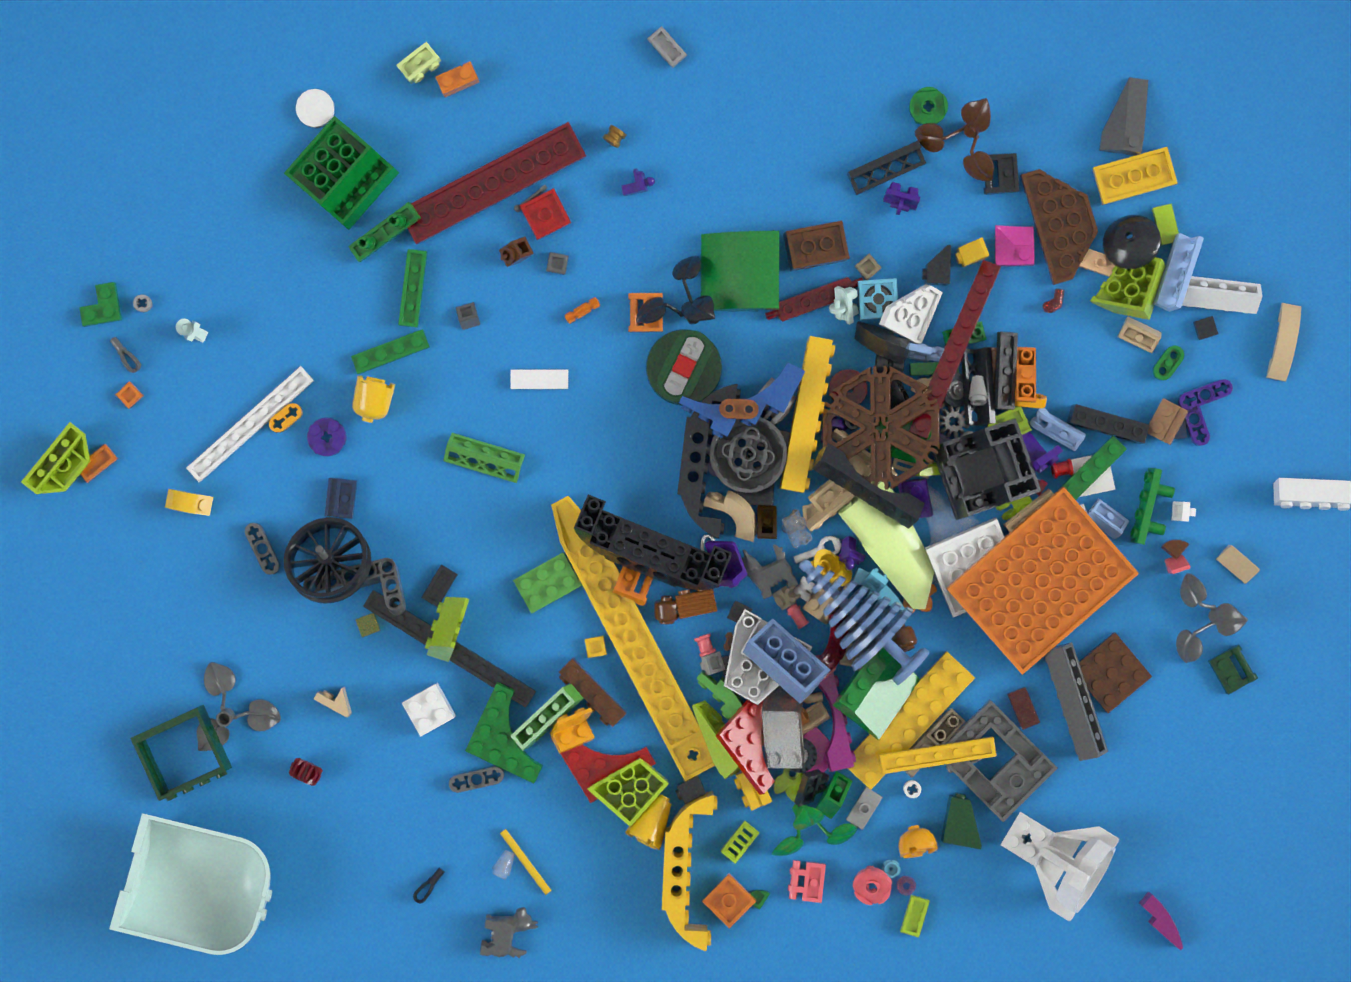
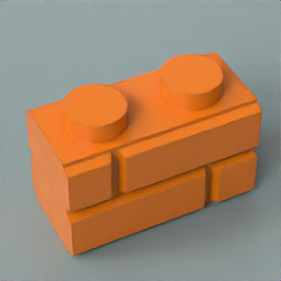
M471 61L463 64L462 67L458 66L436 76V80L445 98L480 83Z

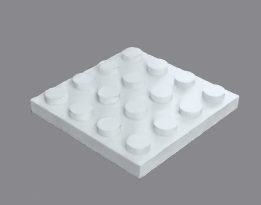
M996 517L925 547L953 618L965 613L966 610L946 588L1004 538Z

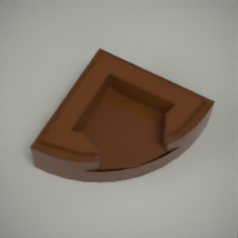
M1170 540L1163 544L1161 548L1177 560L1189 544L1182 540Z

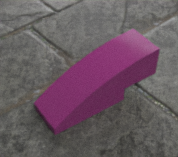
M1148 892L1139 902L1152 915L1148 922L1179 950H1182L1181 938L1171 916L1164 906Z

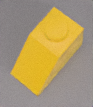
M983 237L956 249L957 253L955 254L958 264H962V267L982 261L989 256Z

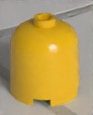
M359 375L352 403L354 412L362 416V421L373 423L374 419L380 420L384 418L389 411L396 384L390 383L389 386L385 384V380L367 376L366 380H363V376Z

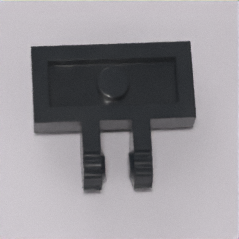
M819 769L803 773L794 803L798 807L813 803L816 794L826 790V783L830 778L829 774L823 773Z

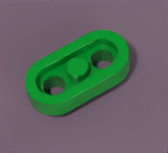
M1174 345L1164 351L1152 370L1156 379L1167 380L1173 375L1184 359V351L1181 347ZM1171 352L1176 354L1175 359L1170 357ZM1161 367L1165 369L1163 375L1159 373Z

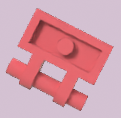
M793 860V865L790 867L791 883L788 885V891H790L789 899H796L798 892L803 893L802 901L822 903L826 864L806 861V868L801 869V861ZM799 875L805 876L804 886L798 885Z

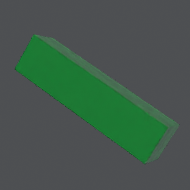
M939 362L910 363V376L933 375Z

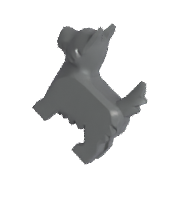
M775 544L773 548L776 560L764 566H761L754 557L743 550L744 557L742 561L747 576L750 577L752 582L762 592L763 599L772 596L771 587L778 585V582H782V579L787 581L788 587L798 585L795 576L792 574L791 566L785 559V552H782L783 547Z
M525 907L518 908L513 916H491V914H486L485 928L492 930V941L487 943L486 940H482L480 955H494L497 957L510 955L513 958L515 956L520 958L521 955L527 952L512 946L513 934L538 928L535 925L538 924V921L532 920L531 916L527 914Z

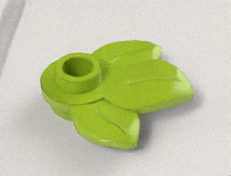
M785 767L783 774L775 779L774 792L779 794L785 791L787 796L794 802L803 773H796L795 776H790V769Z

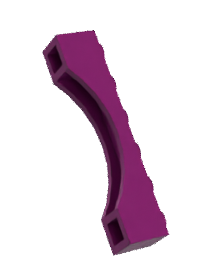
M832 673L818 685L827 698L832 712V736L825 752L829 772L854 767V762H856L855 753L850 750L849 745L852 743L850 732H846L847 717L833 706V703L839 696L837 691L839 680L837 675L834 676V673Z

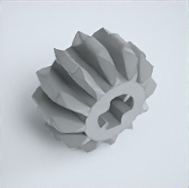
M952 406L948 407V411L942 409L941 411L945 416L939 415V419L943 420V422H939V426L943 425L944 428L940 432L944 433L948 430L946 437H950L953 432L954 438H957L958 431L964 435L965 431L962 427L969 428L964 423L965 418H963V415H965V410L959 413L960 407H956L954 411ZM950 417H951L952 419H953V418H956V419H957V422H955V423H957L956 426H955V425L950 426V424H949V422H951V421L949 420Z

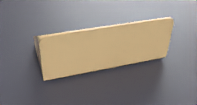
M1127 317L1118 334V338L1153 353L1161 339L1162 333L1135 319Z
M1227 545L1216 558L1217 561L1244 584L1260 571L1255 564L1232 545Z

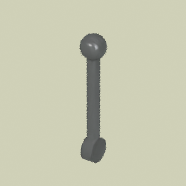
M543 185L520 205L534 199L541 192L545 191L547 186ZM520 205L514 206L515 212L521 211Z

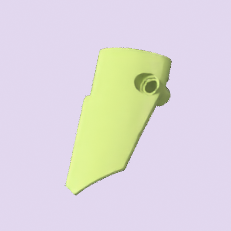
M883 482L879 483L878 488L885 490V484ZM890 486L888 490H885L888 492L895 493L892 489H890ZM854 496L849 504L842 506L838 510V514L861 541L864 549L883 573L887 575V578L912 609H926L934 570L914 527L911 526L908 529L894 519Z

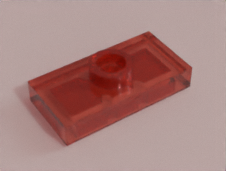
M1026 687L1007 694L1022 730L1040 723Z

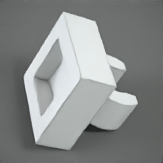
M1173 501V521L1189 522V516L1196 515V509L1190 508V502Z

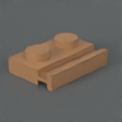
M1163 398L1149 423L1150 426L1147 434L1171 445L1189 411Z

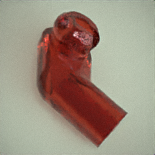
M1055 289L1054 298L1043 304V310L1046 313H1053L1062 307L1065 290Z

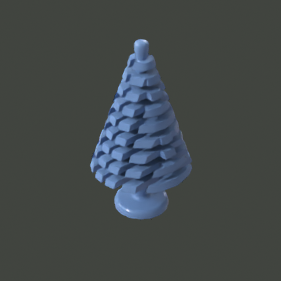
M803 560L799 568L808 574L805 578L807 583L809 584L812 580L816 582L811 589L812 592L816 594L821 588L825 590L817 599L820 606L830 596L833 598L823 610L825 616H828L838 605L841 606L829 620L830 626H835L847 613L849 614L838 626L834 634L836 638H839L850 629L840 642L842 649L848 647L856 639L846 652L848 660H851L859 653L851 665L853 670L857 671L883 647L902 666L893 678L894 683L900 685L929 654L926 648H921L909 657L891 640L910 617L913 609L906 607L895 615L900 610L902 604L894 602L883 611L891 601L886 596L871 607L880 595V593L875 591L855 606L869 588L865 586L860 587L848 599L847 596L856 587V582L851 581L839 591L838 588L846 578L839 576L831 584L829 580L835 574L834 572L829 570L823 576L820 572L824 567L818 565L814 568L809 560Z

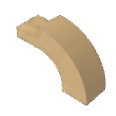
M729 490L726 497L718 492H708L703 506L729 514L736 524L735 537L754 542L757 533V519L750 504L743 497Z

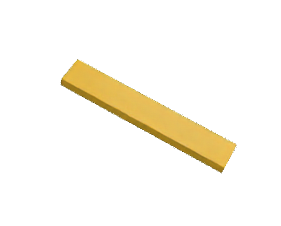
M992 736L879 754L881 773L887 774L995 757L996 749L994 737Z

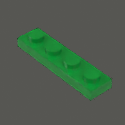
M407 250L399 326L418 328L427 251Z
M422 329L352 355L351 358L357 374H361L428 349L430 346Z
M1111 436L1060 488L1065 487L1072 497L1077 500L1127 448L1115 436Z

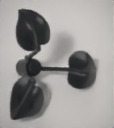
M698 256L683 259L676 264L672 272L676 280L682 279L689 302L682 305V310L679 311L670 304L664 303L662 297H655L649 299L641 306L636 318L637 324L653 323L660 320L666 312V307L679 314L680 317L684 316L689 324L715 319L713 299L705 295L693 301L686 283L687 279L695 278L701 269V260Z

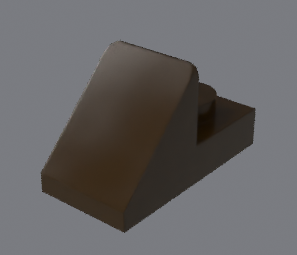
M757 506L758 539H777V506Z

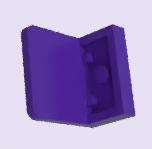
M1030 432L1022 435L1035 473L1038 472L1040 474L1048 467L1047 464L1051 466L1059 460L1058 455L1063 452L1059 445L1046 452Z
M707 541L705 547L708 553H711L714 546L732 552L719 586L729 588L738 586L739 582L747 576V572L736 543L733 541Z

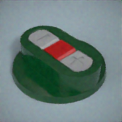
M680 329L663 335L654 343L647 356L646 374L650 386L663 400L675 405H681L679 402L682 396L696 402H701L713 393L718 386L722 375V361L714 343L703 333Z

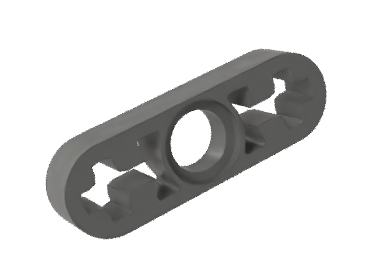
M258 523L248 524L245 528V535L262 570L269 575L277 573L280 570V562L263 527ZM252 526L259 529L257 536L258 538L263 536L264 540H259L254 544L253 540L257 539L255 535H250L249 533L252 531ZM260 543H265L268 547V551L265 554H260L257 550ZM270 553L272 557H269L270 562H275L276 564L273 567V571L266 568L269 565L267 559L263 561L261 559L262 557H267Z
M492 766L457 774L450 779L449 787L453 792L459 793L499 784L504 778V771L498 766ZM493 770H496L497 773L501 774L498 777V780H495L494 777L488 778L489 782L485 783L486 777L483 772H487V775H491L493 773ZM474 774H479L482 777V782L478 785L473 784L471 781V777ZM464 776H468L470 787H467V783L462 784L460 789L457 786H453L456 778L459 781H465L466 778Z

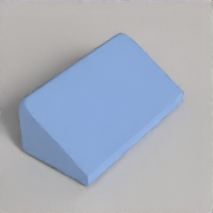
M1099 498L1087 513L1098 527L1113 539H1117L1129 523V520Z

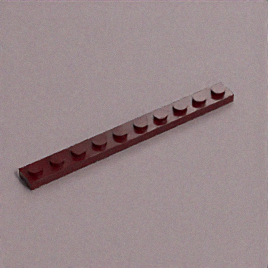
M985 260L981 263L927 389L933 392L928 395V400L931 401L935 398L938 400L931 407L939 403V411L1001 270V266ZM925 413L914 419L909 432L927 440L931 432V416Z

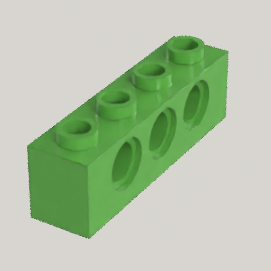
M572 684L562 687L510 736L521 750L533 746L556 724L559 717L566 715L583 697Z

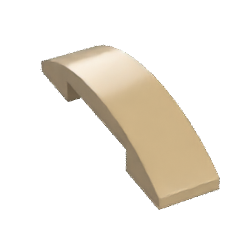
M1281 303L1278 318L1279 327L1266 378L1284 382L1287 380L1298 339L1301 306Z

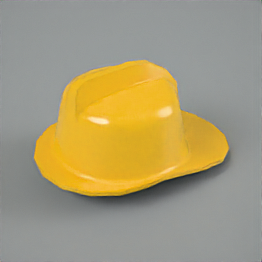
M821 549L816 552L811 565L814 568L818 565L824 567L820 572L823 576L829 570L834 572L835 574L829 580L831 584L839 576L846 578L841 586H845L851 581L852 570L846 569L845 563L839 561V556L827 549Z

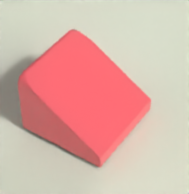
M1182 554L1177 560L1173 557L1165 559L1166 568L1170 574L1191 568Z

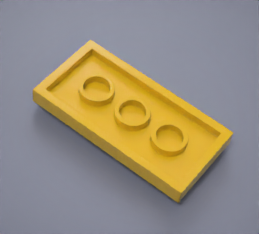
M1168 147L1092 168L1102 205L1178 184Z

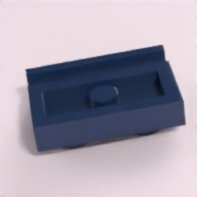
M329 478L325 516L353 519L357 490L356 480Z

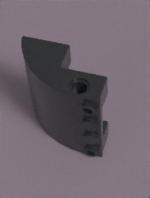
M1016 418L940 444V449L936 446L932 447L938 451V454L932 453L956 520L1041 492Z

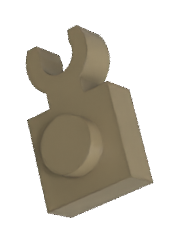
M791 585L789 588L785 586L772 594L776 604L782 610L796 603V600L801 597L800 594L796 595L794 593V585Z

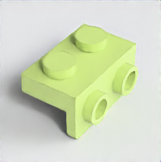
M426 41L399 62L397 67L410 84L418 83L425 77V73L429 70L432 72L440 66L441 59Z

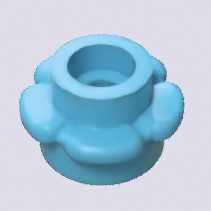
M886 860L883 863L882 871L891 879L900 874L901 868L896 860Z

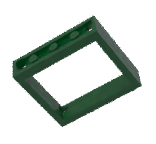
M204 705L130 738L159 801L165 798L167 801L178 797L176 793L181 791L183 794L194 790V785L199 783L201 787L211 782L210 778L214 776L218 779L227 775L226 771L232 768ZM197 716L220 767L168 790L146 739Z

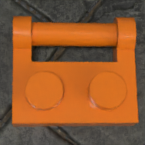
M663 293L628 294V300H630V326H628V332H663V317L653 323H644V326H638L636 322L638 300H643L644 304L649 299L655 297L663 298Z
M623 566L612 593L633 600L636 604L643 606L646 604V596L654 578L646 576L640 592L636 593L634 589L641 573Z

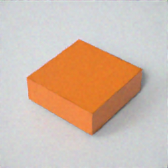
M128 382L115 394L128 409L144 396L131 382Z

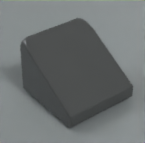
M474 302L456 307L462 330L480 325Z

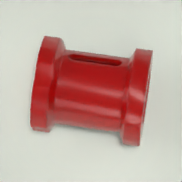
M1066 459V461L1054 463L1050 466L1054 479L1061 475L1074 474L1071 459Z

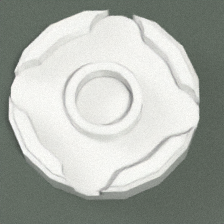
M307 90L297 100L296 113L300 121L306 126L314 128L323 127L333 118L334 102L322 90Z

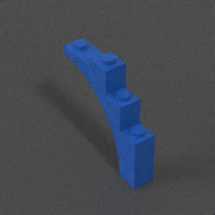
M788 362L781 374L770 386L747 399L757 403L759 408L757 416L753 419H741L740 422L749 427L751 424L756 425L766 405L769 406V411L777 415L779 412L784 413L805 371ZM682 396L679 402L682 405L681 409L690 414L692 411L699 413L698 418L706 422L712 420L713 423L710 427L713 429L712 434L723 438V436L728 437L736 419L723 417L719 411L720 404L696 402ZM727 405L725 407V410L727 412H732L733 407L731 405ZM746 406L745 411L751 413L753 408Z

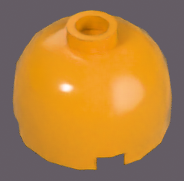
M919 825L908 827V831L902 834L898 843L900 857L903 858L920 857L927 851L928 854H931L938 850L934 835L925 828H919Z

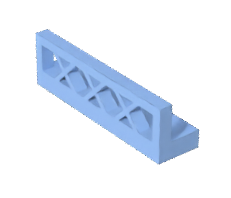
M1181 233L1176 234L1153 303L1154 305L1169 312L1181 309L1201 249L1203 237L1190 238Z

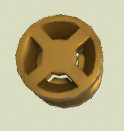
M610 125L609 132L604 134L602 138L612 146L619 148L620 141L625 139L627 135L617 127Z

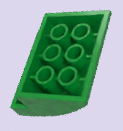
M333 116L284 174L350 230L399 172L336 116Z
M738 231L701 234V296L706 295L713 299L714 311L758 312V310L779 309V231Z

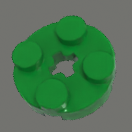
M934 87L919 89L909 103L911 117L915 123L921 125L926 123L938 124L943 120L948 111L946 96ZM926 102H930V105L934 106L930 112L923 108Z

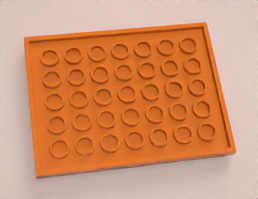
M1062 487L946 589L1023 675L1139 573L1065 487Z

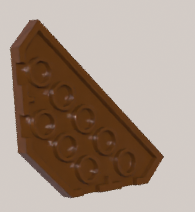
M1040 169L1021 174L1020 177L1052 284L1056 285L1072 280L1098 233L1088 195L1070 187V185L1057 178L1055 179Z

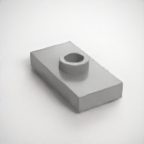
M662 26L647 38L672 68L687 56Z
M865 787L846 820L863 830L883 797Z

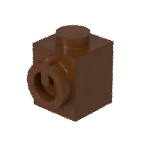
M526 237L511 241L499 250L501 260L505 262L507 267L521 263L534 254Z

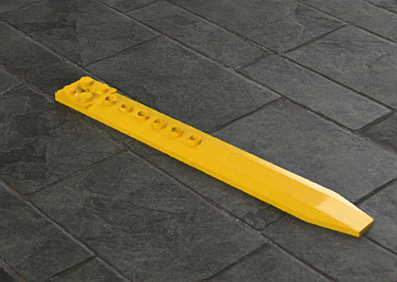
M569 496L551 504L560 543L684 781L714 767L715 765L699 724L637 605L633 600L612 593L620 575L615 563L604 559V556L587 546L576 534L574 526L581 509ZM690 750L698 752L696 760L688 758Z

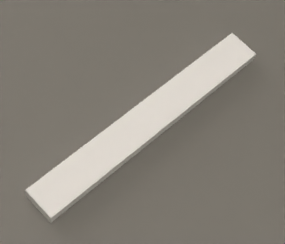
M300 366L186 469L198 482H201L269 422L275 414L313 383L312 377Z

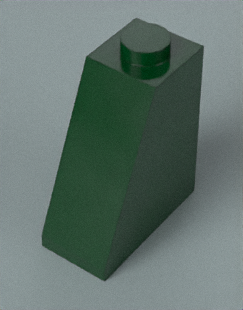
M962 793L949 795L941 841L943 843L981 850L982 845L971 801Z

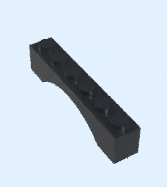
M829 443L819 451L812 469L820 475L825 476L908 529L919 520L924 502L909 493H892L872 485L854 469L844 452Z

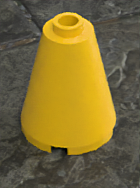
M660 794L633 825L627 828L625 833L631 838L635 836L638 842L650 848L660 850L672 805L669 803L670 799Z

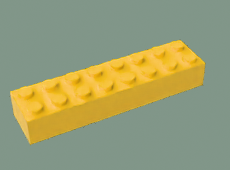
M809 336L807 339L802 370L805 373L798 387L787 448V460L782 472L779 489L804 493L805 490L809 489L810 478H807L808 471H812L814 459H811V454L816 451L817 440H814L815 433H819L821 421H818L819 414H823L825 402L821 401L822 395H826L828 383H825V379L830 376L832 364L828 363L829 358L834 356L835 345H832L833 340Z

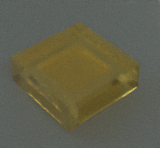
M374 613L355 619L362 637L380 631Z

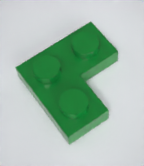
M110 282L95 285L98 304L79 307L82 326L86 327L121 321L122 317L116 283Z

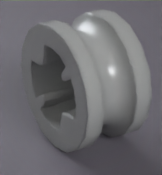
M138 295L133 301L134 308L140 312H148L152 308V300L146 295ZM140 299L147 300V302H145L147 304L146 307L138 306L140 305V303H138Z

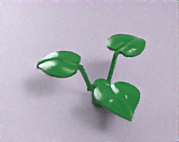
M795 804L792 807L796 816L793 827L797 829L796 837L790 836L780 842L773 850L772 855L787 856L800 850L804 844L803 840L800 839V830L815 824L828 836L827 843L831 845L846 842L856 833L858 827L853 824H842L833 829L832 832H828L820 823L824 818L822 811L807 805L798 807Z

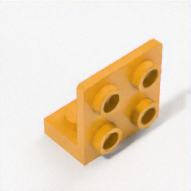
M580 708L571 716L566 714L557 719L550 735L559 754L594 740L595 737L587 722L593 711L592 708L586 710L585 708Z

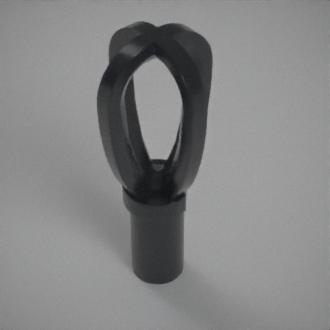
M439 867L432 877H429L428 881L424 882L414 892V901L419 904L425 902L431 894L434 885L445 871ZM431 884L424 898L421 900L417 899V894L426 885Z

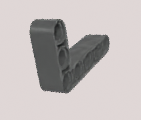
M390 558L372 561L370 571L373 570L374 573L372 576L367 577L361 587L381 583L385 604L390 613L395 616L403 614L406 610V603L397 565ZM360 564L351 566V568L358 570ZM393 566L391 571L384 572L386 567ZM344 569L336 570L345 585L350 582L347 581L349 576L356 575ZM335 572L330 573L331 581L336 580V583L331 586L332 592L343 587V584ZM325 573L314 592L326 593ZM315 576L307 578L303 583V587L308 589ZM391 584H396L394 589L388 590ZM394 602H400L398 607L392 608Z

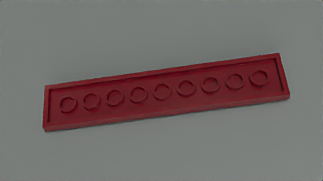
M567 122L411 203L421 219L408 227L416 245L585 158L586 154L570 123Z

